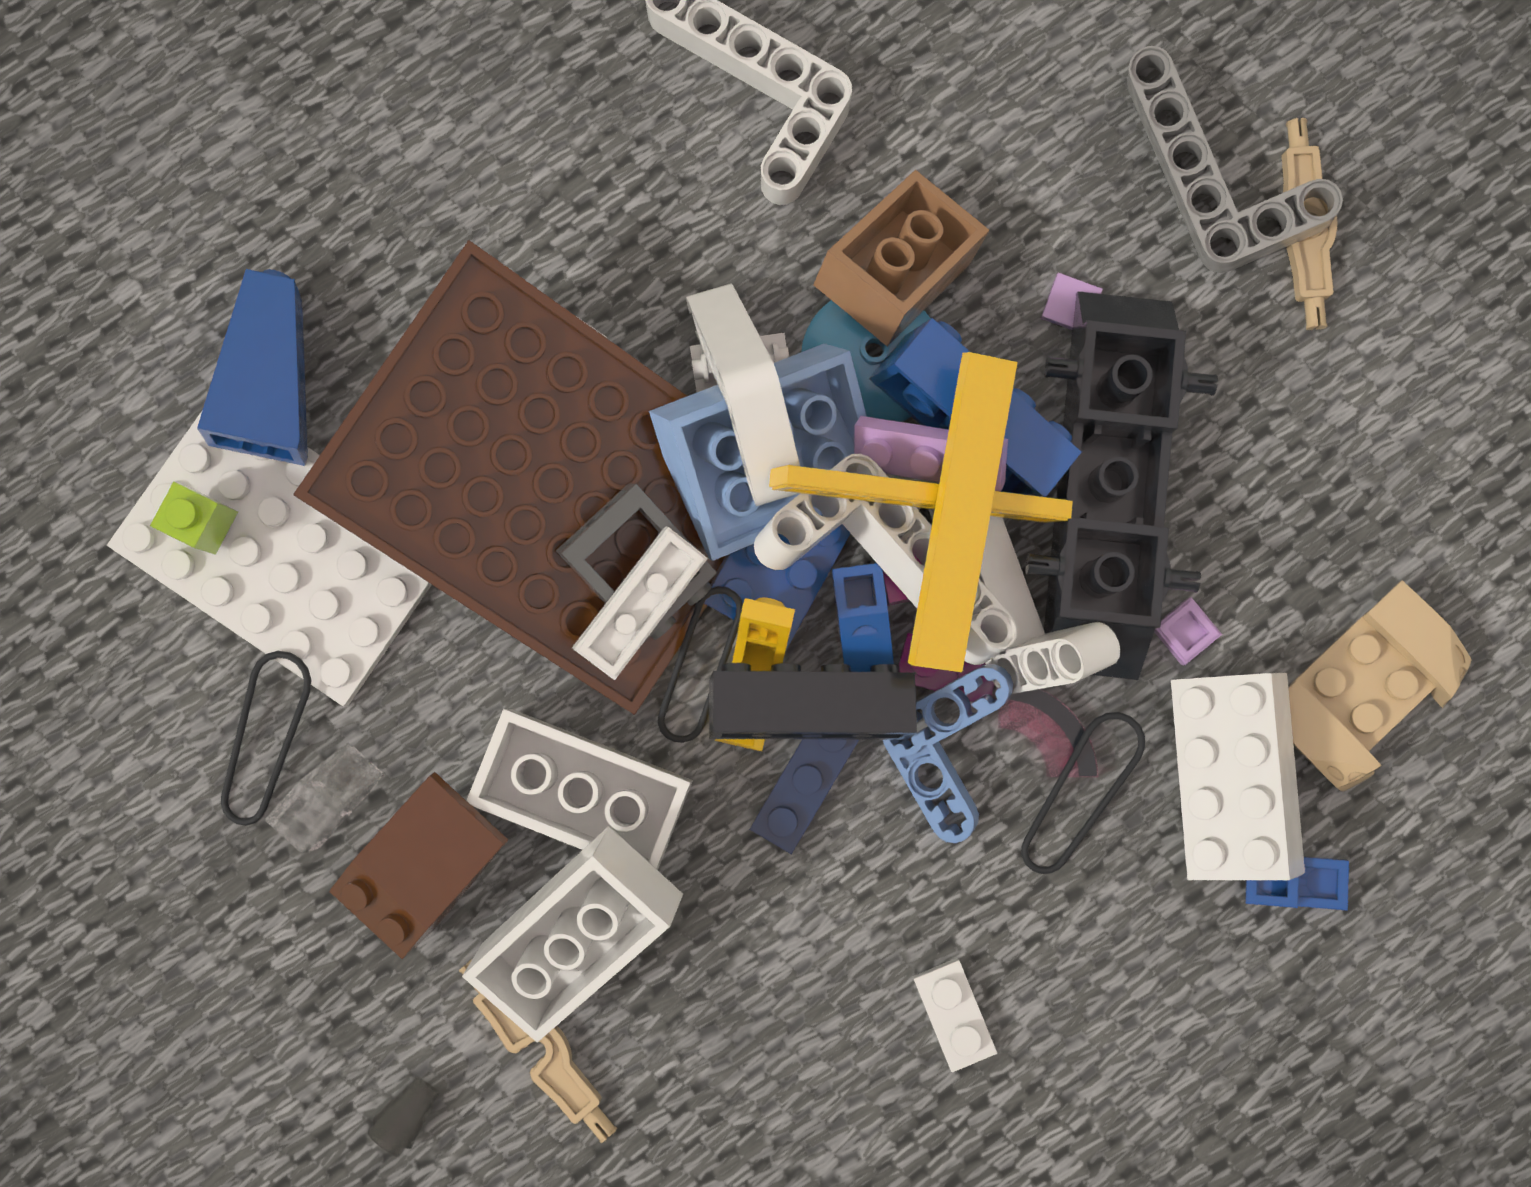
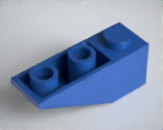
M877 563L832 569L843 664L850 665L851 672H870V667L873 665L894 664L883 569Z

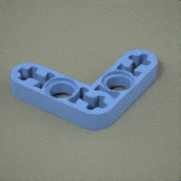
M997 664L982 665L916 701L917 722L924 717L925 723L928 726L912 736V745L908 739L901 741L883 740L884 746L931 828L940 839L946 842L958 843L967 839L979 822V813L939 741L998 710L1010 699L1013 693L1011 675L1005 668ZM984 675L988 681L997 679L1001 687L995 692L996 700L990 694H985L970 704L966 695L975 691L983 684L981 676ZM959 686L964 687L965 694L958 688ZM944 697L956 702L960 710L957 722L949 724L937 718L934 707L938 699ZM971 705L977 710V712H972ZM922 709V714L919 713L917 710ZM930 729L935 732L934 735H931ZM931 763L941 770L943 782L940 787L928 788L921 783L918 777V769L921 764ZM948 789H951L953 795L946 800L953 813L962 811L966 817L961 823L962 829L957 824L948 826L945 823L944 818L949 814V809L944 800L940 801L937 806L932 802L933 799L939 798Z

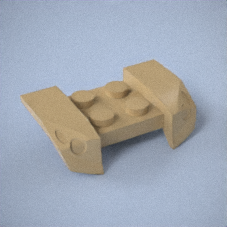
M1403 580L1400 581L1288 687L1294 747L1340 791L1344 792L1374 775L1375 770L1382 766L1369 751L1429 693L1443 708L1458 690L1461 681L1470 667L1471 657L1451 626Z

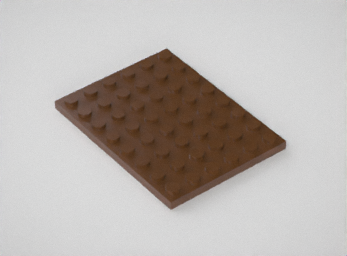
M470 240L467 241L293 494L304 503L633 715L636 714L682 645L696 603L690 606L686 602L672 616L676 619L674 625L656 640L650 636L614 680L572 648L604 607L605 603L556 550L628 483L637 484L691 545L708 558L663 458L649 413L653 409L687 397V395ZM638 510L590 554L585 561L615 592L660 533ZM725 556L714 561L708 558L706 561L717 572ZM715 576L708 581L710 584L714 580ZM703 604L700 616L707 607V605Z

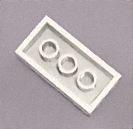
M1287 673L1171 680L1187 880H1292L1304 874L1305 867Z
M503 709L466 801L473 807L582 850L609 826L658 870L693 780L516 710Z
M608 826L481 944L462 977L533 1040L539 1042L671 926L683 893Z

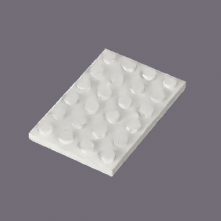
M200 413L107 546L265 654L285 651L301 658L309 669L312 680L311 685L343 707H348L432 584L293 495L320 456L319 454L307 447V462L305 466L208 446L197 429L201 417ZM173 481L194 489L238 511L216 555L195 549L150 526ZM283 658L274 659L303 679L302 672L295 663Z

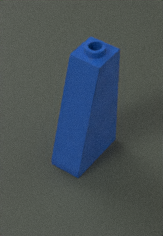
M246 269L197 429L208 446L305 466L308 458L302 298L295 280L291 279L288 275L272 269H266L263 272Z

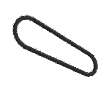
M275 651L267 653L256 662L251 671L221 794L223 813L230 821L238 825L247 826L255 824L265 814L310 695L312 680L309 669L301 658L291 652ZM276 658L288 659L295 663L302 672L304 679L303 692L260 808L254 816L240 818L231 811L228 799L258 674L263 665L269 660Z
M1110 712L1096 717L1086 727L1022 843V859L1025 865L1032 871L1040 874H1051L1058 871L1068 861L1141 760L1145 750V734L1140 724L1134 718L1121 712ZM1119 719L1127 722L1134 728L1138 737V747L1135 755L1060 859L1048 867L1036 865L1029 857L1028 848L1092 732L1099 724L1107 720Z

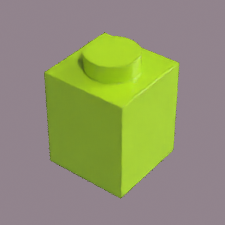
M173 481L150 526L195 549L216 555L238 511L194 489Z

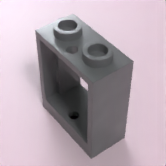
M628 483L556 550L605 604L614 594V591L585 559L635 512L639 510L659 533L667 526L690 543L637 484ZM705 561L647 639L651 636L656 640L664 635L676 622V619L672 616L686 602L690 606L694 605L709 592L712 585L708 581L717 572L707 561Z

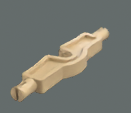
M1296 118L1286 123L1289 148L1281 157L1284 178L1283 193L1309 181L1322 179L1320 150L1318 146H1309L1308 121L1306 118H1301L1299 121ZM1312 197L1304 201V207L1309 214L1323 216L1328 213L1326 203L1320 198ZM1337 215L1329 227L1322 232L1287 246L1293 274L1295 299L1298 302L1304 301L1306 330H1313L1315 328L1318 330L1328 327L1324 300L1333 295L1329 250L1336 238Z
M472 959L459 972L464 974ZM474 988L479 994L473 999V1003L490 1022L509 1052L518 1053L522 1048H526L530 1043L535 1042ZM556 1026L539 1041L545 1046L546 1054L530 1070L531 1079L560 1107L572 1123L576 1124L583 1120L597 1136L600 1143H603L607 1140V1137H610L617 1130V1127L612 1124L598 1107L602 1098L601 1095L572 1061L569 1042L562 1030Z

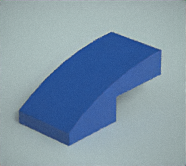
M1304 857L1305 873L1292 880H1246L1245 903L1298 908L1300 906L1348 911L1349 860Z

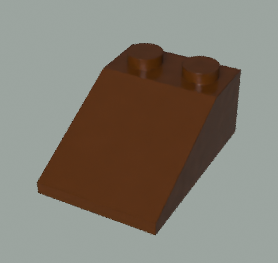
M434 772L354 858L329 892L403 959L439 925L508 842V839Z

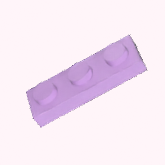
M860 416L854 425V454H863L870 457L886 474L939 483L949 430ZM1005 438L995 491L1001 492L1005 484L1008 439Z

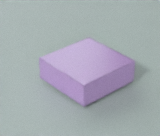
M1057 273L1041 319L1072 330L1077 291L1101 294L1102 288Z
M1192 597L1184 600L1162 618L1160 628H1156L1154 631L1181 665H1186L1222 635Z

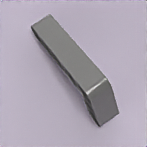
M1157 46L1143 47L1133 55L1128 68V91L1198 255L1206 268L1217 273L1229 272L1318 234L1329 227L1342 207L1343 197L1339 187L1326 179L1309 181L1237 212L1172 58L1166 50ZM1155 68L1161 73L1162 77L1156 82L1145 83L1138 78L1137 74L1142 69ZM1172 110L1179 115L1180 121L1172 126H1163L1157 122L1155 116L1160 111ZM1189 152L1197 157L1199 164L1192 169H1181L1174 163L1173 158L1179 153ZM1198 195H1209L1217 202V209L1209 213H1201L1193 207L1192 199ZM1312 197L1320 198L1326 203L1328 213L1323 216H1313L1305 209L1304 201ZM1266 217L1273 218L1281 225L1282 232L1278 236H1265L1258 230L1257 221ZM1220 237L1228 238L1234 243L1236 252L1227 257L1218 256L1212 251L1210 242Z

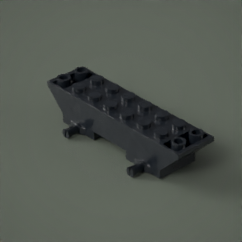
M1077 291L1070 358L1062 359L1047 356L1046 369L1044 371L1045 378L1067 379L1063 427L1072 435L1071 443L1082 452L1058 481L1056 499L1073 501L1072 515L1068 521L1054 522L1051 556L1028 553L1026 563L1033 564L1026 566V574L1049 576L1044 622L1045 633L1101 622L1115 633L1119 641L1120 657L1115 664L1092 675L1139 680L1156 628H1160L1162 602L1169 589L1197 593L1201 583L1189 582L1201 579L1199 571L1171 569L1167 554L1169 528L1164 527L1172 432L1178 429L1180 403L1186 392L1214 396L1218 384H1215L1218 382L1217 374L1188 372L1184 356L1186 331L1179 330L1172 301Z

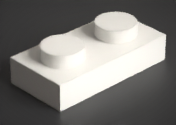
M958 958L912 976L951 1072L997 1054Z

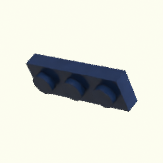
M802 739L749 830L792 855L859 740Z

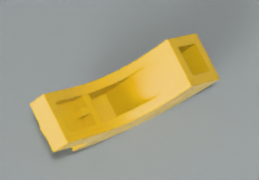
M763 597L756 600L745 598L732 663L750 664L751 671H771L772 665L783 663L795 609L787 608L782 602L772 598ZM715 739V741L762 752L765 739Z

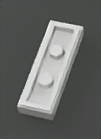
M665 526L572 648L615 680L708 558L671 528Z

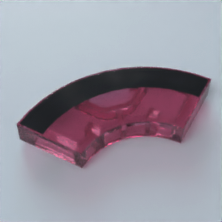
M1043 689L1014 693L998 709V728L1013 730L1027 737L1041 753L1046 766L1047 777H1059L1085 731L1084 726L1076 715L1058 698ZM1090 738L1068 777H1098V764Z

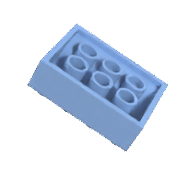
M821 344L775 362L774 366L781 385L800 466L830 470L845 457L854 454V425L860 416H866L850 351L828 344ZM718 385L649 411L663 458L710 560L714 561L754 544L757 535L773 516L799 495L796 494L756 507L745 475L728 407ZM813 507L819 515H823L820 510H818L816 507Z

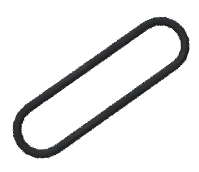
M717 586L711 588L696 603L658 714L657 723L660 732L665 738L673 742L684 743L691 741L699 736L705 727L709 715V693L698 725L690 734L678 736L671 733L666 728L665 715L703 604L710 596L715 594L728 595L734 600L737 608L736 616L716 671H721V665L726 664L738 632L743 608L740 596L728 587Z

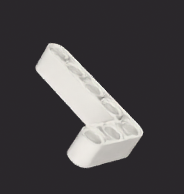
M645 0L648 20L652 28L659 34L793 109L762 161L761 190L765 198L771 203L787 205L794 202L800 196L847 118L852 96V83L849 77L836 67L718 0ZM664 2H673L678 5L670 11H663L657 8ZM707 24L719 28L712 34H703L698 31L701 26ZM745 47H752L759 51L756 56L749 58L738 54L739 50ZM784 70H793L800 77L793 81H786L781 79L778 74ZM824 93H833L841 100L836 104H826L818 97ZM801 132H810L817 137V140L812 144L804 145L795 140L794 137ZM777 171H786L794 179L788 184L780 185L774 183L770 176Z
M730 283L686 296L689 313H692L696 326L697 338L728 407L745 475L756 507L800 494L772 490V487H769L771 469L786 465L800 466L774 363L733 284Z
M851 454L830 469L833 471L888 477L875 461L863 454ZM800 493L780 509L755 538L754 549L759 561L768 568L784 570L793 565L838 526L843 524L917 608L932 525L916 507ZM813 507H816L818 510H820L823 516L819 515ZM881 518L888 524V526L882 522ZM778 533L784 535L791 545L784 543L778 536ZM914 556H916L922 564H920ZM980 579L978 581L964 660L973 665L983 664L1011 646L1017 635V627L1013 617Z
M921 480V482H928V483H936V484H939L938 482H932V481ZM929 509L932 520L935 509ZM990 516L979 579L1011 614L1016 623L1017 635L1011 646L985 662V664H997L1006 669L1013 681L1012 694L1075 683L1115 664L1120 657L1119 641L1115 633L1101 622L1089 623L1050 633L1044 632L1003 518ZM997 679L993 680V683L999 689L1001 687Z

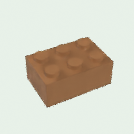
M914 170L827 251L813 285L888 347L970 265L990 230L917 170Z

